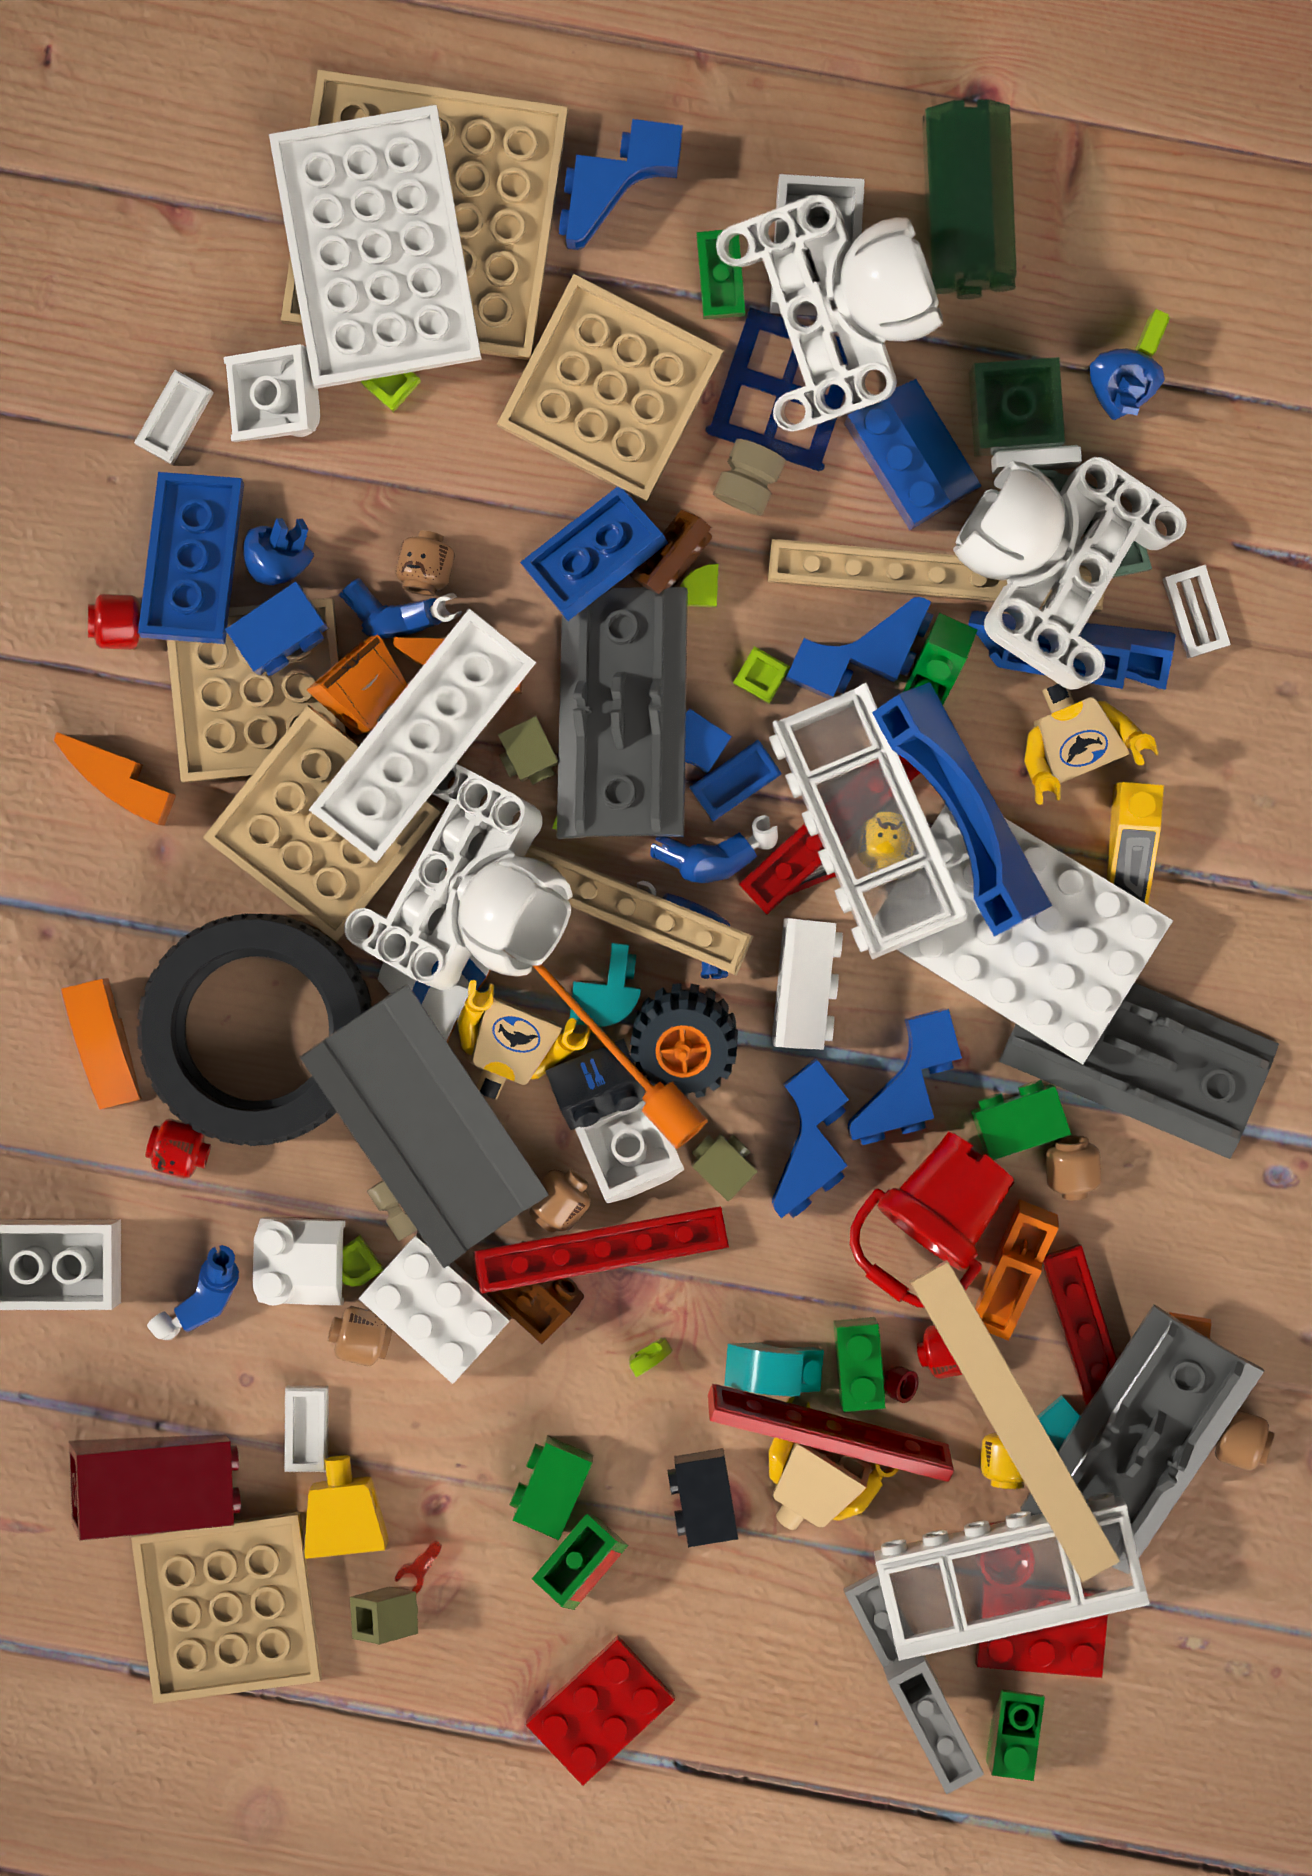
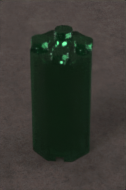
M977 99V107H965L964 100H952L926 108L922 118L927 254L928 269L936 294H947L957 291L958 299L967 300L982 297V290L990 289L995 292L1014 290L1016 288L1015 278L1017 276L1010 105L990 99Z

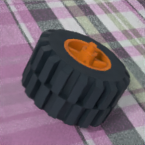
M678 983L672 984L671 992L667 993L663 987L655 992L654 1000L648 997L643 1002L642 1010L638 1011L635 1017L630 1054L632 1062H636L637 1069L644 1076L647 1075V1080L653 1086L659 1082H662L665 1086L673 1082L687 1098L688 1093L693 1092L696 1098H700L706 1095L707 1087H710L713 1092L721 1086V1077L727 1080L732 1071V1064H735L738 1029H736L734 1013L728 1014V1003L724 999L718 1002L715 1001L716 992L708 988L705 994L699 992V985L690 983V990H682V984Z

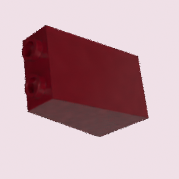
M225 1434L69 1441L72 1525L80 1541L234 1526V1513H240L241 1510L240 1491L238 1487L233 1488L232 1471L239 1470V1454L237 1445L231 1446V1441Z

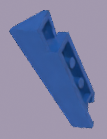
M972 611L968 626L977 629L976 635L989 650V657L997 667L1044 675L994 642L987 635L984 621L989 612ZM1002 614L1004 625L1011 630H1015L1016 622L1011 614ZM1086 623L1079 637L1095 646L1105 659L1103 674L1099 679L1091 682V684L1123 689L1126 677L1166 690L1174 652L1175 633ZM1039 635L1038 645L1040 649L1050 653L1051 644L1049 640ZM1074 658L1073 667L1075 671L1084 677L1086 673L1084 663Z

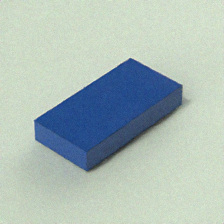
M757 740L689 788L712 822H714L782 775V773L761 742Z

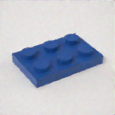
M616 487L520 563L565 619L569 621L666 546L668 542L662 532L625 490Z

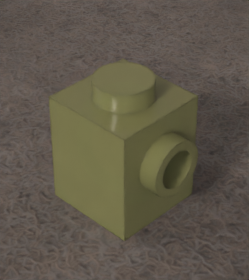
M536 716L498 734L506 752L499 754V757L509 777L517 774L521 782L530 779L532 785H535L555 775L552 768L558 765V760Z
M721 1133L715 1139L708 1135L692 1151V1154L696 1157L691 1163L692 1167L728 1202L758 1172L756 1167L746 1158L751 1153L750 1150L734 1135L728 1140Z
M385 1587L350 1597L352 1639L380 1645L418 1634V1606L415 1591Z

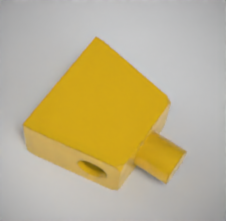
M343 1455L326 1458L327 1481L313 1483L308 1492L305 1559L385 1550L389 1542L388 1532L372 1478L368 1476L352 1478L350 1456Z

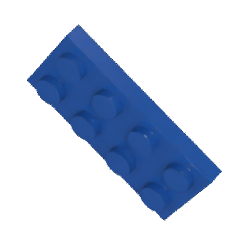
M158 472L138 634L141 638L225 644L227 633L225 629L228 625L244 491L242 478Z

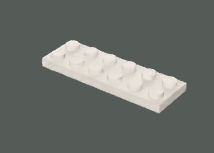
M468 609L309 810L377 863L536 662Z

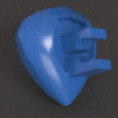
M1135 349L1110 350L1099 354L1090 364V381L1102 408L1113 420L1127 414L1138 416L1139 407L1156 394L1165 380L1162 366L1152 357Z
M276 518L273 527L258 526L248 530L243 546L244 560L248 572L256 582L271 586L286 583L300 575L308 567L314 557V553L305 544L309 529L304 519H296V525L290 531H288L283 518Z

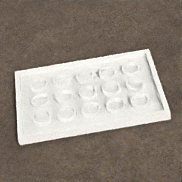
M437 105L269 134L314 388L318 389L482 360Z
M945 804L930 830L967 912V918L961 923L896 950L1083 1065L1173 920L1005 818L1049 898L1052 907L994 937L974 901L970 858L957 823ZM925 867L901 876L876 914L874 922L881 938L944 912Z

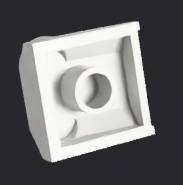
M299 344L224 357V364H226L232 423L231 441L241 442L288 435L304 437L316 430L320 421L318 389H315L313 386L306 346Z
M644 1101L639 1102L630 1110L616 1111L604 1116L591 1126L575 1128L607 1203L628 1199L669 1181L685 1170L675 1147L641 1111L646 1104Z
M280 1217L260 1218L254 1236L253 1289L258 1302L267 1305H343L342 1264L343 1228L345 1227V1221Z

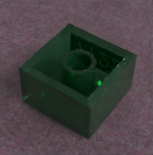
M1059 357L973 364L969 371L974 457L992 456L998 450L1063 446L1065 443Z

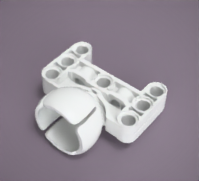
M814 195L728 227L718 237L716 244L717 253L725 263L737 267H745L764 261L806 386L782 395L774 405V419L782 429L787 431L803 430L889 398L895 391L897 381L884 344L885 340L909 341L918 339L935 331L943 323L941 310L937 308L939 301L920 243L913 239L915 232L908 218H892L880 221L867 228L852 243L850 242L838 205L830 198ZM817 204H825L830 210V220L826 226L816 229L809 222V213ZM784 219L789 225V236L784 242L775 244L769 237V227L774 221ZM743 234L748 240L749 249L744 257L735 259L729 252V243L734 236ZM808 250L811 252L820 282L816 281L806 252ZM832 300H835L838 308L835 309ZM805 302L814 304L818 311L817 320L810 327L802 326L797 320V310ZM838 332L848 365L844 364L834 333ZM875 369L884 373L887 380L886 388L879 395H874L867 391L864 382L866 375ZM833 384L841 386L846 393L844 405L837 410L830 408L826 404L824 397L825 391ZM792 399L799 400L805 407V417L798 424L791 423L785 416V406Z
M1102 457L1091 458L1073 470L1060 492L1057 491L1051 480L1038 469L1023 462L1012 461L995 478L994 485L1001 489V491L989 489L982 495L962 527L953 551L959 560L971 571L985 578L1007 580L1008 585L1003 587L989 613L986 615L984 627L987 635L994 642L1061 686L1070 690L1079 689L1099 679L1105 668V659L1102 653L1095 646L1079 637V634L1133 541L1149 550H1160L1178 540L1185 533L1187 527L1186 517L1183 511L1176 505ZM1086 473L1096 478L1097 489L1087 484L1085 479ZM1121 496L1126 497L1130 501L1132 513L1122 507L1120 502ZM1156 519L1164 523L1167 531L1166 536L1157 530L1155 526ZM1093 520L1092 523H1091V525L1089 526L1088 530L1086 531L1084 537H1083L1082 540H1081L1080 538L1082 537L1083 533L1085 532L1087 526L1089 525L1090 521ZM1080 565L1089 569L1092 575L1091 583L1081 577L1079 573ZM1050 589H1052L1051 593L1049 594V596H1048L1047 600L1045 601L1044 605L1042 606L1041 610H1039L1040 606L1042 605L1043 601L1045 600L1046 596L1048 595ZM1003 612L1010 613L1014 617L1016 622L1015 630H1011L1004 625L1002 620ZM1039 635L1049 640L1051 644L1050 653L1040 649L1038 645ZM1074 658L1084 663L1086 668L1084 677L1075 671L1073 667Z
M455 764L432 793L449 804L389 915L385 917L372 910L360 908L351 912L344 925L345 935L352 944L414 980L439 990H449L456 985L471 954L490 970L503 975L522 976L530 973L532 966L542 964L555 949L565 931L571 914V905L568 899L572 897V891L566 879L549 864L524 857L533 839L541 830L543 822L540 810L517 795ZM455 776L454 784L448 789L449 781ZM488 793L486 802L480 807L482 797ZM521 810L519 820L512 825L513 817ZM447 868L446 876L440 881L442 871ZM374 924L373 933L368 937V931ZM406 942L405 952L399 956L400 948ZM439 960L438 969L432 975V967L434 963Z

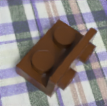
M681 509L662 533L668 544L633 570L629 576L642 587L657 594H660L662 590L669 587H674L711 541L712 535L709 533V530L712 527L699 516Z
M570 1278L486 1293L541 1344L573 1314L584 1298V1294Z

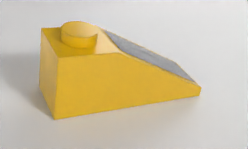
M1120 782L1113 785L1106 880L1148 905L1161 830L1164 785Z

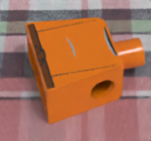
M377 634L362 640L306 690L353 733L359 735L371 731L408 684L383 640Z

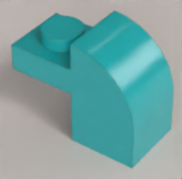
M612 943L607 984L574 981L572 997L599 1027L609 1026L621 1021L630 1014L638 1002L641 988L625 986V978L634 979L636 954L628 953L629 945ZM570 1009L569 1019H576L577 1025H586L578 1017V1015L572 1009Z
M760 1342L728 1343L724 1385L747 1392L776 1396H800L801 1392H819L821 1390L824 1350L815 1347L779 1348Z

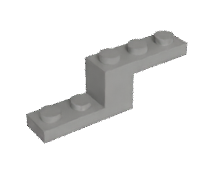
M878 1571L844 1588V1593L884 1668L887 1681L945 1793L948 1794L983 1776L984 1772L946 1701L938 1679L926 1656L898 1660ZM896 1601L904 1637L914 1635Z

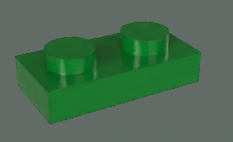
M724 230L696 232L703 320L745 316L746 313L742 267L725 263L717 253V240ZM739 235L734 236L729 243V252L735 259H741Z

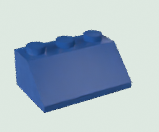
M917 379L896 387L893 394L884 401L847 415L844 425L909 531L982 486Z

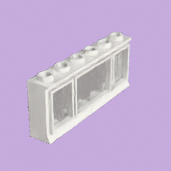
M864 683L849 692L780 721L772 722L775 735L770 736L769 740L777 759L786 758L791 773L785 775L793 797L802 796L808 811L801 814L810 836L818 834L824 849L818 851L822 865L827 875L835 872L841 888L834 891L844 914L851 911L857 923V927L851 929L860 952L868 950L871 958L875 959L965 921L967 912L899 756L891 749L872 714L878 708L867 683ZM888 840L895 850L892 853L884 854L877 851L876 846Z
M1101 1493L1089 1498V1503L1087 1504L1120 1562L1083 1583L1043 1513L1031 1516L1028 1511L1016 1512L1006 1516V1522L989 1525L988 1521H977L965 1525L964 1531L948 1534L946 1530H937L924 1534L921 1541L906 1544V1540L898 1539L882 1544L881 1550L874 1551V1556L898 1660L1150 1605L1127 1505L1123 1497H1114L1113 1493Z

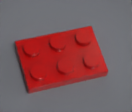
M983 1580L979 1619H987L1009 1614L1017 1610L1050 1605L1058 1601L1071 1600L1069 1589L1067 1587L1022 1584L1019 1587L1005 1589L998 1588L987 1580ZM1082 1589L1084 1597L1102 1592V1590ZM1108 1614L977 1643L975 1664L978 1668L1102 1678Z
M616 1636L527 1719L526 1726L577 1781L584 1786L675 1701V1696L619 1636Z

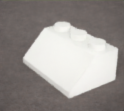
M784 918L772 1044L775 1047L824 1050L825 1041H832L834 1016H827L829 999L837 998L839 975L831 974L833 957H841L843 933L836 932V923Z

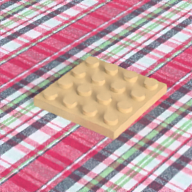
M573 274L497 426L614 487L624 489L626 493L647 503L724 350Z
M333 598L310 600L329 627L328 630L322 633L325 639L307 652H303L300 648L287 657L289 664L271 676H268L266 672L260 676L253 672L228 633H226L225 644L167 640L181 782L187 783L252 776L307 705H310L347 735L346 726L306 690L340 660ZM260 605L229 608L227 628Z
M307 705L204 835L203 839L337 942L345 933L344 925L347 917L356 909L365 908L442 810L427 799L378 862L375 863L309 810L360 745L314 708Z
M300 1512L234 1520V1526L133 1535L131 1537L153 1704L321 1681L322 1673L307 1561L304 1554L305 1546Z

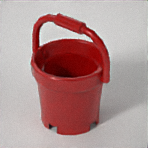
M951 1132L945 1135L938 1146L899 1189H888L886 1193L881 1189H875L857 1212L850 1227L849 1245L855 1262L866 1273L865 1277L898 1302L903 1300L917 1308H925L918 1296L910 1293L908 1287L877 1264L872 1265L864 1256L860 1245V1232L866 1217L877 1204V1208L891 1222L943 1261L948 1260L952 1267L960 1271H966L960 1279V1283L966 1291L982 1269V1264L975 1259L978 1256L975 1245L1004 1197L1015 1183L1013 1182V1177L986 1154L982 1156L972 1149L974 1145Z

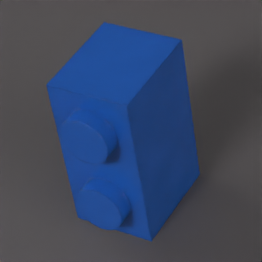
M294 582L225 630L253 672L259 676L266 672L268 676H271L289 664L287 657L301 648L303 652H307L320 644L325 639L322 633L328 630L329 627L302 587L297 582Z

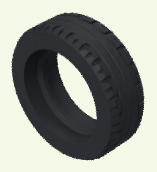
M239 914L223 917L208 922L182 937L161 958L157 969H154L144 988L146 991L145 995L141 997L137 1018L140 1020L139 1026H137L138 1049L142 1052V1056H140L146 1076L151 1079V1086L159 1096V1099L163 1104L167 1103L169 1110L185 1124H190L195 1131L212 1139L217 1138L221 1142L235 1145L262 1146L285 1142L308 1133L326 1122L337 1112L312 1076L293 1092L271 1100H245L226 1094L216 1088L201 1074L191 1057L186 1039V1018L189 1005L196 990L216 969L226 963L245 957H268L283 961L297 968L314 984L327 1010L330 1036L372 1007L367 984L362 979L361 972L352 958L343 951L344 949L337 942L322 933L321 930L294 918L274 914Z

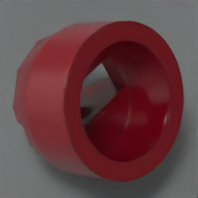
M900 1366L892 1367L885 1372V1375H887L886 1382H884L885 1393L890 1398L901 1403L909 1402L918 1389L919 1378L917 1373Z

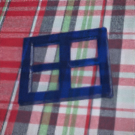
M750 307L712 423L706 426L705 431L708 435L734 444L736 439L754 442L776 452L788 462L818 472L825 469L822 461L837 418L817 425L809 450L774 438L778 428L773 414L776 401L782 395L803 387L793 383L799 363L792 348L782 379L747 368L760 330L790 340L783 318ZM835 336L844 364L848 365L840 337ZM836 384L830 386L828 395H824L825 402L830 408L837 410L841 407L845 395L844 389ZM741 385L776 396L764 435L729 423ZM797 399L790 400L791 402L803 405V403Z

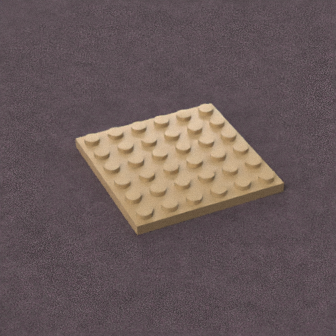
M318 70L309 127L437 105L480 352L483 354L530 360L534 347L568 118V107ZM290 257L281 321L283 324L303 326Z

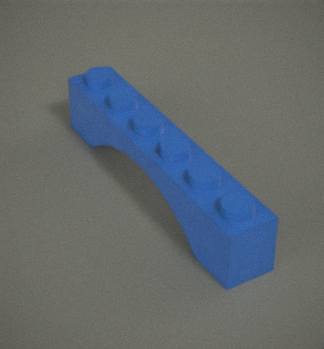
M929 682L902 692L873 711L872 714L891 749L925 776L952 813L963 836L970 858L974 901L993 936L995 937L1052 907L1049 898L931 683Z

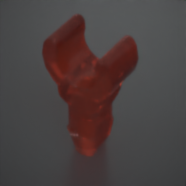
M436 1540L432 1542L412 1563L404 1564L398 1569L395 1581L398 1582L407 1573L415 1575L417 1583L411 1591H415L417 1594L425 1582V1574L432 1566L431 1563L439 1555L442 1545Z

